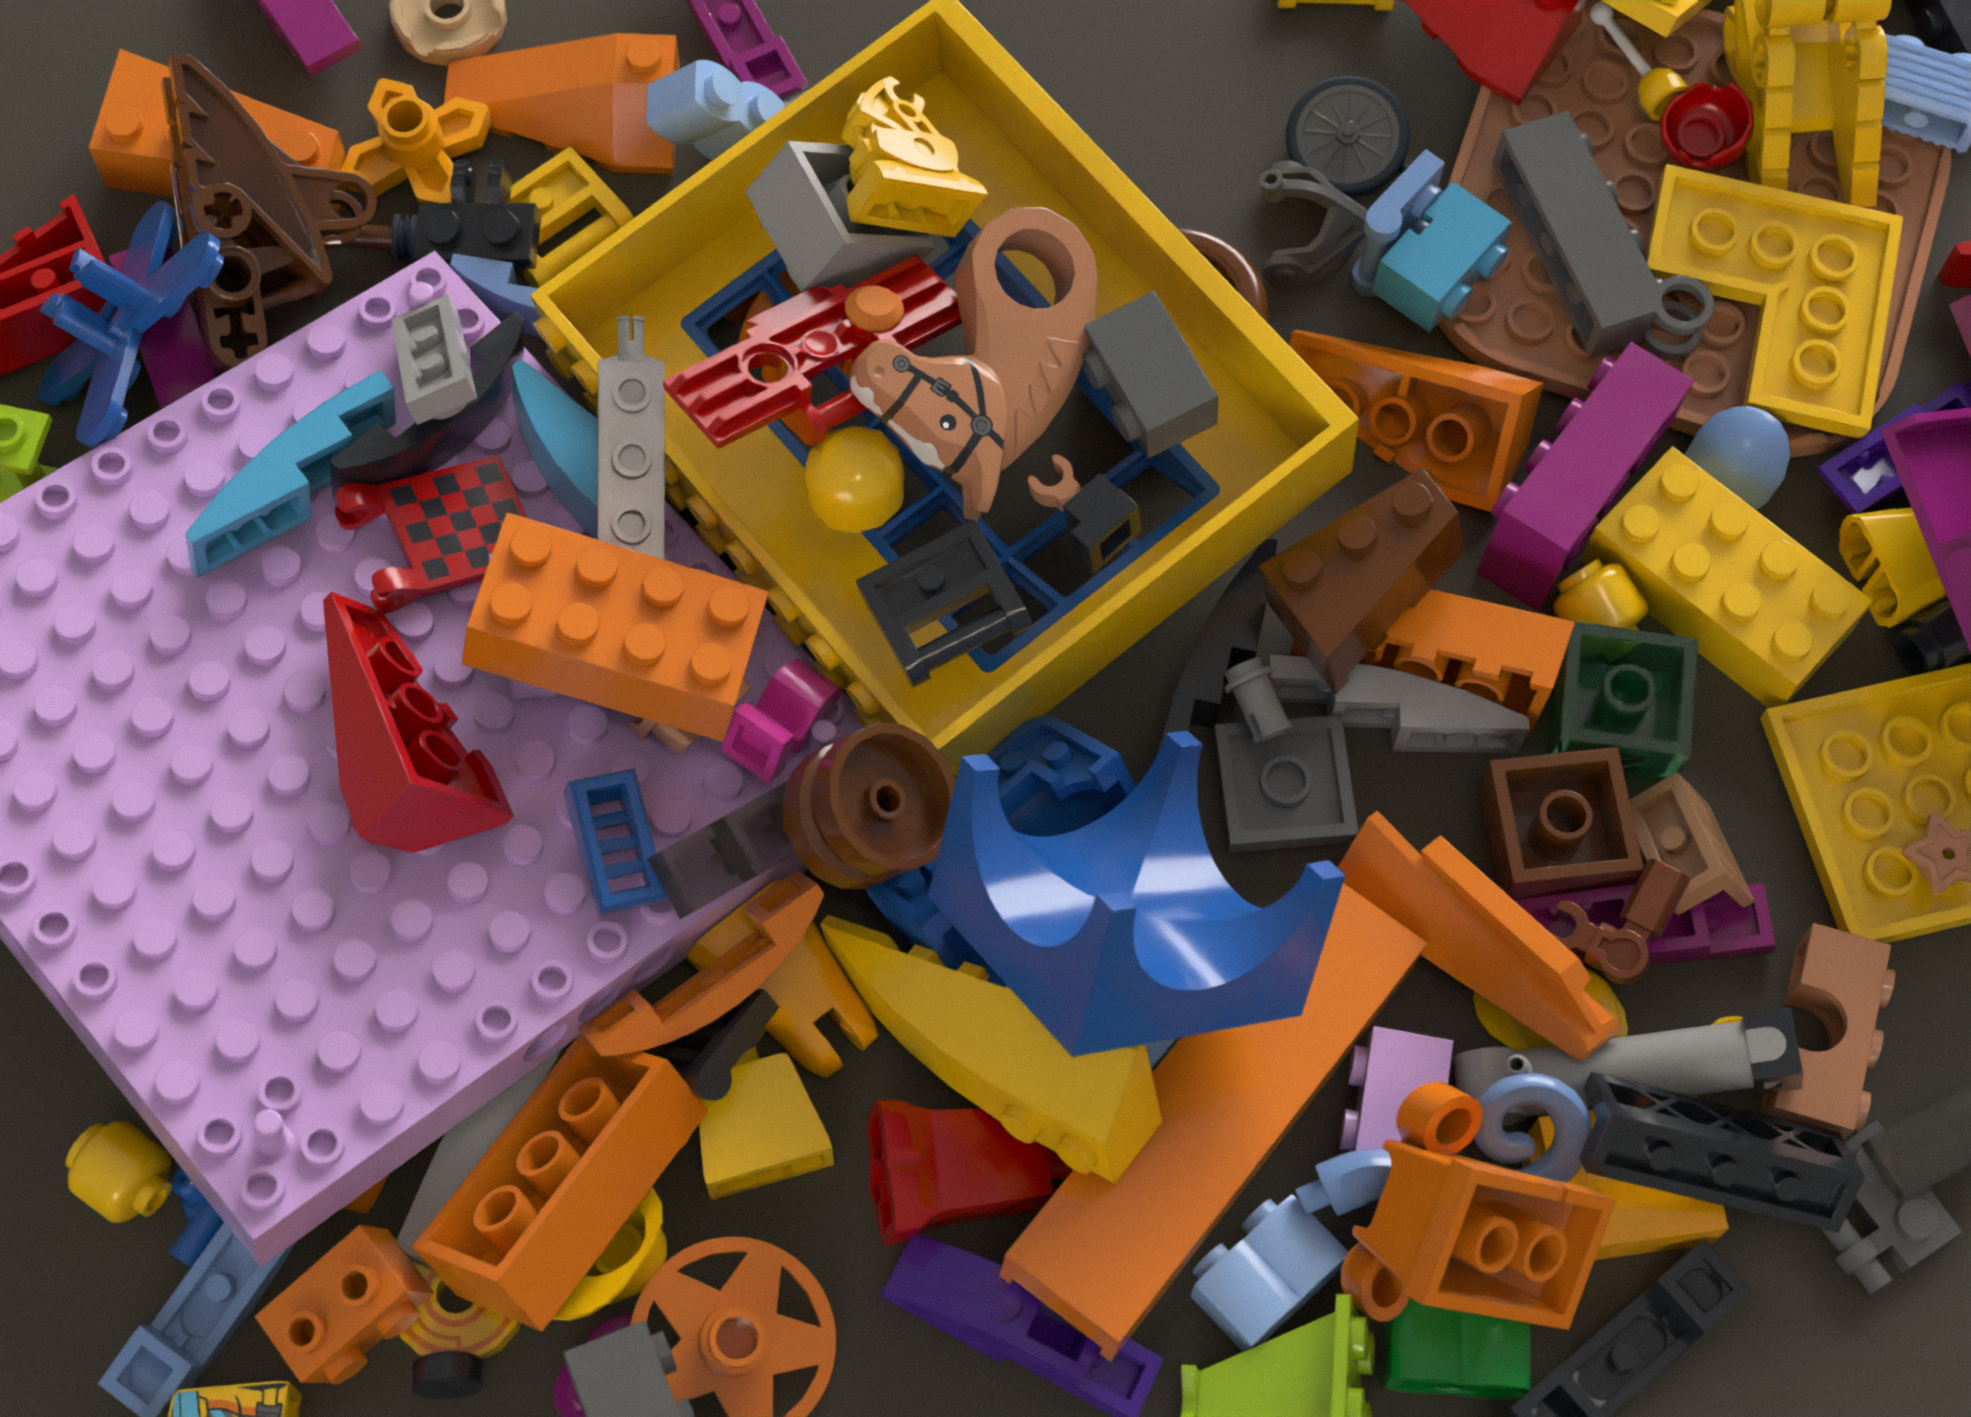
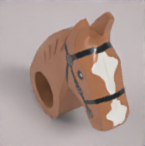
M1012 207L986 223L967 246L955 271L957 302L965 338V355L935 358L916 356L902 345L882 339L872 342L852 363L849 372L850 389L858 400L892 429L923 463L962 485L963 519L969 521L974 519L977 522L982 512L988 513L997 491L1000 473L1043 434L1063 406L1075 384L1084 361L1082 355L1088 350L1090 345L1084 325L1095 320L1097 270L1094 251L1075 223L1045 207ZM1019 250L1032 254L1045 264L1054 280L1056 295L1053 306L1033 309L1018 304L1009 297L997 280L995 269L997 254L1002 251Z

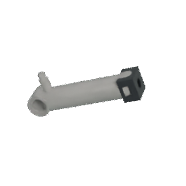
M1791 1007L1742 1013V1021L1611 1038L1589 1057L1581 1061L1575 1060L1556 1046L1519 1051L1509 1047L1479 1048L1459 1053L1453 1056L1451 1060L1455 1088L1476 1100L1500 1079L1521 1073H1540L1557 1078L1572 1088L1585 1103L1587 1109H1592L1584 1091V1086L1590 1072L1688 1096L1753 1088V1093L1756 1095L1802 1089L1803 1070ZM1521 1105L1511 1109L1504 1116L1502 1127L1520 1123L1530 1116L1546 1115L1548 1113L1536 1105Z

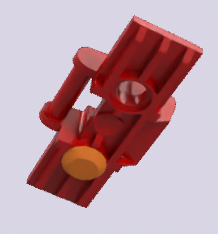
M918 254L847 289L842 283L832 288L817 285L744 321L737 344L663 380V388L717 449L780 418L807 445L813 446L826 438L827 430L868 410V408L858 400L851 389L814 407L810 403L812 393L810 379L833 365H836L849 379L852 363L874 341L884 339L900 344L911 351L962 324L957 294ZM763 366L761 375L767 383L756 380L749 372L756 367Z

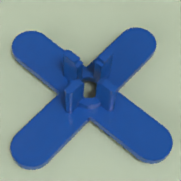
M164 201L155 203L136 227L131 238L122 273L80 248L75 251L69 271L74 273L73 278L81 282L82 286L107 300L99 314L64 293L61 296L54 293L40 308V312L54 319V325L75 336L77 339L66 347L48 368L41 382L38 398L51 407L58 405L63 400L71 402L79 394L85 381L92 376L76 431V439L90 448L97 446L102 440L115 439L125 424L128 411L122 406L126 392L136 380L141 368V362L136 359L142 334L161 317L171 318L181 308L186 296L198 286L205 289L211 285L223 265L224 258L218 254L220 240L207 231L198 234L162 265L164 254L172 245L179 229L178 224L174 222L175 208Z

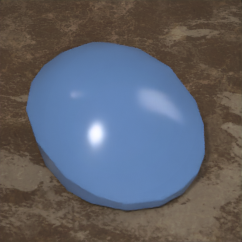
M1735 406L1716 413L1696 433L1684 455L1757 511L1769 501L1784 480L1790 459L1788 435L1779 420L1768 412L1752 406Z

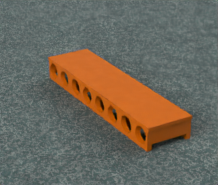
M1343 883L1302 1015L1181 1037L1152 1072L1162 1123L1115 1184L1092 1171L1089 1174H1082L1073 1170L1005 1254V1260L999 1276L1009 1284L1014 1280L1102 1347L1100 1354L1111 1362L1350 1053L1354 1045L1357 1044L1404 983L1428 943Z

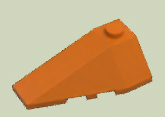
M615 33L449 61L444 104L455 97L486 104L492 118L489 132L507 138L517 134L544 143L547 151L556 154L571 146L578 155L595 160L596 167L611 172L673 175L676 143L664 139L653 131L646 123L648 84L680 69L676 35Z

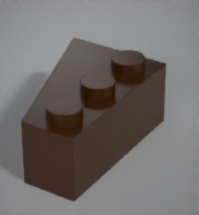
M1422 467L1259 565L1269 606L1335 695L1349 681L1347 674L1370 649L1375 652L1387 638L1386 631L1408 606L1414 608L1464 552L1458 511Z

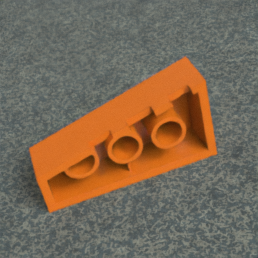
M122 49L119 50L89 144V151L106 188L174 197L170 164L173 174L176 168L173 166L168 135L170 125L166 122L161 89L162 79L170 77L169 67ZM231 91L259 124L267 138L301 166L334 171L341 170L346 154L337 130ZM340 186L333 191L345 192L346 188L345 186ZM330 203L334 212L339 215L341 205Z
M1430 589L1414 608L1408 606L1386 631L1387 638L1374 652L1370 649L1358 663L1403 671L1460 688L1529 717V731L1526 735V738H1529L1553 689L1575 622ZM1294 640L1290 654L1307 657Z

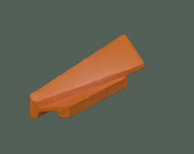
M1378 811L1366 819L1337 868L1346 876L1344 884L1428 943L1421 954L1422 957L1575 1060L1581 1061L1586 1059L1621 1031V1025L1617 1018L1608 1013L1583 990L1592 978L1580 959L1440 835L1424 847L1420 854Z

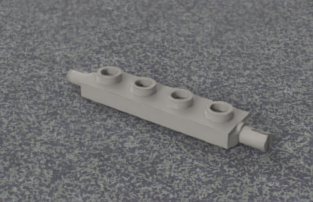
M629 316L617 317L618 355L598 360L597 539L664 559L665 389L663 388V380H665V362L650 356H644L645 318L641 316L633 317L631 342L629 340Z

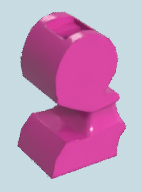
M799 658L794 659L787 665H783L772 676L756 707L750 703H743L734 710L721 751L767 784H770L784 770L789 755L801 751L807 738L810 737L813 725L818 720H827L838 702L842 691L841 688Z

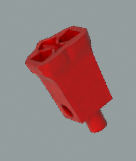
M877 1099L868 1113V1187L870 1198L875 1207L880 1235L885 1246L907 1242L909 1238L935 1227L1038 1212L1054 1194L1052 1180L1065 1179L1074 1170L1052 1149L1035 1140L1033 1143H1025L1015 1138L1004 1128L999 1120L983 1109L933 1110L914 1106L904 1100Z

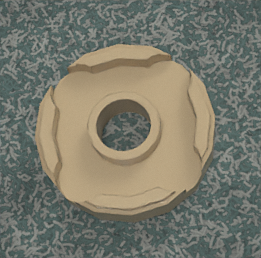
M391 0L389 4L394 34L405 51L422 62L441 66H448L449 61L487 54L501 39L507 22L505 0ZM446 4H455L463 8L457 16L449 19L439 18L434 15L439 7Z

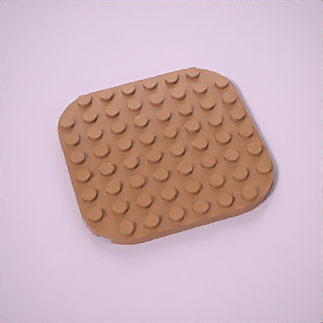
M1601 0L1586 1L1577 29L1519 106L1481 85L1448 186L1454 181L1511 221L1504 246L1509 249V253L1501 267L1490 279L1487 280L1481 275L1470 287L1473 289L1472 296L1454 319L1451 320L1444 316L1438 323L1441 330L1455 347L1478 365L1542 382L1543 390L1573 399L1578 398L1583 402L1592 393L1587 386L1602 361L1606 357L1617 361L1626 347L1591 359L1589 358L1492 163L1503 130L1569 111L1578 130H1583L1588 135L1593 147L1594 161L1603 179L1608 178L1613 183L1618 196V208L1628 227L1635 228L1639 233L1643 243L1645 258L1660 176L1666 164L1678 165L1661 147L1660 120H1652L1640 105L1638 86L1642 76L1603 25L1595 24L1591 20V8L1596 3L1602 2ZM1613 8V19L1652 70L1658 67L1672 69L1680 75L1688 87L1699 81L1717 87L1726 86L1730 82L1738 85L1730 73L1724 56V14L1703 8L1666 38ZM1886 126L1882 127L1880 161H1878L1877 204L1873 207L1863 208L1899 215L1904 218L1872 422L1886 403L1898 377L1951 169V150L1947 149L1944 144L1936 146L1933 141L1924 142L1921 137L1912 138L1910 134L1901 135L1898 130L1890 131ZM1832 130L1791 133L1789 168H1787V191L1844 203ZM1745 151L1736 162L1710 174L1749 182ZM1674 290L1662 297V302H1680L1693 309L1698 316L1702 314L1699 300L1687 291ZM1712 295L1714 310L1708 324L1703 328L1702 337L1696 349L1690 355L1676 360L1656 356L1695 380L1678 415L1668 428L1695 436L1698 430L1716 413L1735 406H1743L1760 310L1759 305ZM1670 315L1674 319L1683 321L1681 318L1677 316ZM1655 320L1651 322L1654 336L1664 344L1672 346L1682 345L1691 337V335L1669 333L1662 329ZM1642 342L1636 344L1639 347L1646 350L1647 352L1651 353ZM1780 421L1788 435L1790 458L1824 453L1853 439V437Z

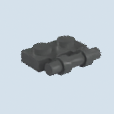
M1878 1120L1845 1141L1866 1176L1851 1207L1871 1234L1862 1239L1847 1218H1845L1839 1233L1821 1229L1840 1254L1835 1258L1836 1262L1847 1276L1854 1273L1870 1295L1893 1280L1876 1258L1878 1255L1885 1251L1899 1271L1904 1273L1962 1233V1230Z

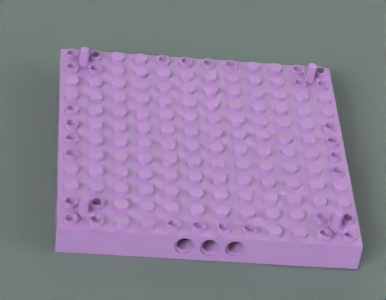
M436 251L426 255L123 431L115 439L104 442L0 503V939L259 1267L265 1265L580 1036L581 1033L578 1027L632 988L639 993L687 958L688 952L694 947L700 937L769 883L784 877L786 878L796 870L801 873L808 870L795 855L784 830L782 799L789 776L807 755L866 727L862 726L852 713V710L856 708L855 704L841 691L838 702L827 720H818L813 725L810 737L807 738L799 753H791L782 773L770 784H767L722 752L723 742L700 735L678 755L660 741L652 731L640 740L628 728V724L637 716L560 693L513 700L509 678L462 665L466 626L482 581L420 597L395 612L385 614V616L423 668L422 674L416 679L420 686L433 696L438 703H448L459 720L452 726L451 730L468 754L472 750H481L492 765L514 817L506 825L416 853L406 852L383 844L374 845L360 838L352 826L351 814L339 784L323 600L330 592L374 607L370 598L371 590L374 589L372 575L378 570L389 567L409 568L386 514L384 513L359 528L343 529L334 514L338 503L332 495V484L329 483L310 493L313 518L198 578L190 567L185 533L224 485L273 439L323 402L379 370L382 371L393 385L395 394L396 424L385 430L397 438L415 423L405 404L391 322L392 318L449 294L460 316L470 363V347L501 322ZM524 347L523 360L567 394ZM513 389L502 408L481 434L459 454L436 469L439 470L499 455L528 519L593 538L576 522L555 497L535 465L521 433L513 404ZM665 500L664 560L739 582L728 566L715 555L702 538ZM764 607L744 673L752 688L735 704L734 710L743 703H750L756 707L772 676L783 665H787L794 659L799 658L813 668L812 663L815 662L801 645L797 648L792 645L776 626L772 618L773 615L766 607ZM635 768L667 899L662 902L599 915L570 821L563 791L569 781ZM617 800L590 806L593 817L622 811L620 801ZM627 824L596 830L598 841L630 835ZM633 848L604 854L602 859L604 866L636 860L637 856ZM642 873L608 880L610 892L645 885Z

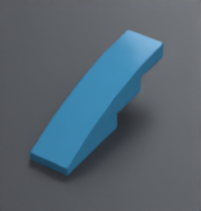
M381 370L316 407L273 439L224 485L185 533L190 567L197 578L313 518L310 493L331 483L329 461L376 423L384 429L396 424L394 387Z

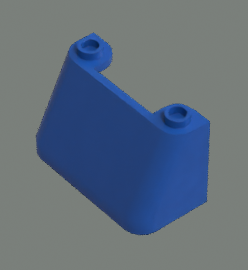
M1052 716L1037 717L1026 721L986 754L1000 768L998 793L1002 810L1010 827L1018 833L1029 836H1055L1089 825L1114 809L1136 788L1119 752L1065 721ZM937 859L915 870L865 889L870 899L910 950L915 944L934 950L945 967L956 971L964 961L984 967L989 975L988 982L1006 987L1007 984L928 898Z

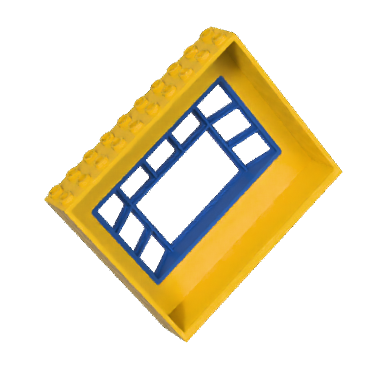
M930 0L542 285L530 296L540 317L533 325L542 340L549 347L545 351L546 355L565 380L569 381L574 376L586 390L582 394L585 402L596 416L598 360L618 355L617 317L629 316V340L631 342L633 317L641 316L645 318L644 356H650L665 362V379L719 353L720 351L707 334L709 326L757 290L763 291L773 306L792 298L779 279L780 274L787 269V266L770 235L763 229L759 215L745 191L787 141L848 145L841 139V135L848 120L846 116L861 92L866 93L876 82L889 76L899 81L894 93L900 100L909 102L915 93L924 99L925 104L921 113L940 135L953 141L958 153L957 167L959 172L980 182L988 193L987 197L955 238L942 236L949 249L929 264L930 268L942 280H945L956 271L967 246L986 223L1012 207H1045L1075 223L1094 251L1097 270L1095 320L1152 291L1156 292L1218 395V424L1149 459L1135 439L1129 442L1135 451L1103 476L1117 489H1121L1147 468H1154L1194 499L1144 538L1136 539L1134 537L1118 551L1121 554L1120 557L1067 597L1059 594L1024 565L1067 531L1064 511H1056L1012 546L1005 545L986 522L979 517L976 523L1009 580L1048 611V613L996 654L989 655L979 646L929 672L931 679L915 688L911 687L904 676L895 655L862 599L855 580L900 558L892 548L939 511H948L960 526L969 522V520L963 519V497L941 472L923 463L892 429L868 409L861 413L868 421L863 427L880 430L899 449L902 461L926 486L929 492L879 531L873 528L854 533L832 529L814 514L809 505L805 484V466L809 454L779 420L717 449L665 390V497L679 512L688 507L699 522L695 526L699 536L717 557L725 551L737 567L734 575L740 583L769 591L767 601L777 613L772 617L776 626L795 648L803 642L806 644L816 659L812 663L813 668L839 686L841 690L844 689L856 706L852 713L862 726L867 727L875 723L902 724L926 736L946 758L956 780L962 756L987 754L1017 727L1026 721L1044 716L1350 474L1353 468L1359 418L958 0ZM1019 250L1002 251L997 254L995 260L997 280L1009 297L1018 304L1033 309L1053 306L1056 295L1054 280L1045 264L1032 254ZM836 365L816 374V376L819 374L827 375L842 393L850 389L849 379ZM1081 366L1075 385L1119 431L1111 413V407L1116 404L1105 386L1096 390L1089 381L1083 366ZM980 598L909 634L916 648L959 627L954 618Z

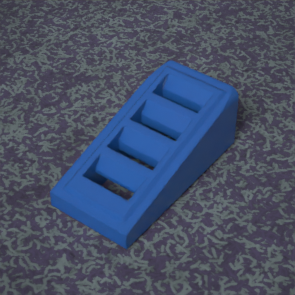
M635 768L569 781L563 792L598 914L602 915L665 901L667 895ZM620 801L622 811L592 817L590 806ZM627 824L630 835L598 841L596 830ZM635 849L636 860L604 866L602 855ZM642 873L645 885L610 892L609 879Z

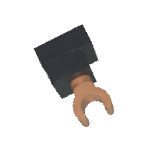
M1055 454L1052 456L1054 471L1058 476L1062 477V480L1055 486H1044L1036 477L1029 476L1030 494L1042 506L1056 507L1060 511H1064L1067 530L1071 533L1075 558L1094 574L1141 532L1139 507L1120 488L1117 489L1101 473L1081 489L1078 482L1074 479L1073 469L1069 461L1061 455Z

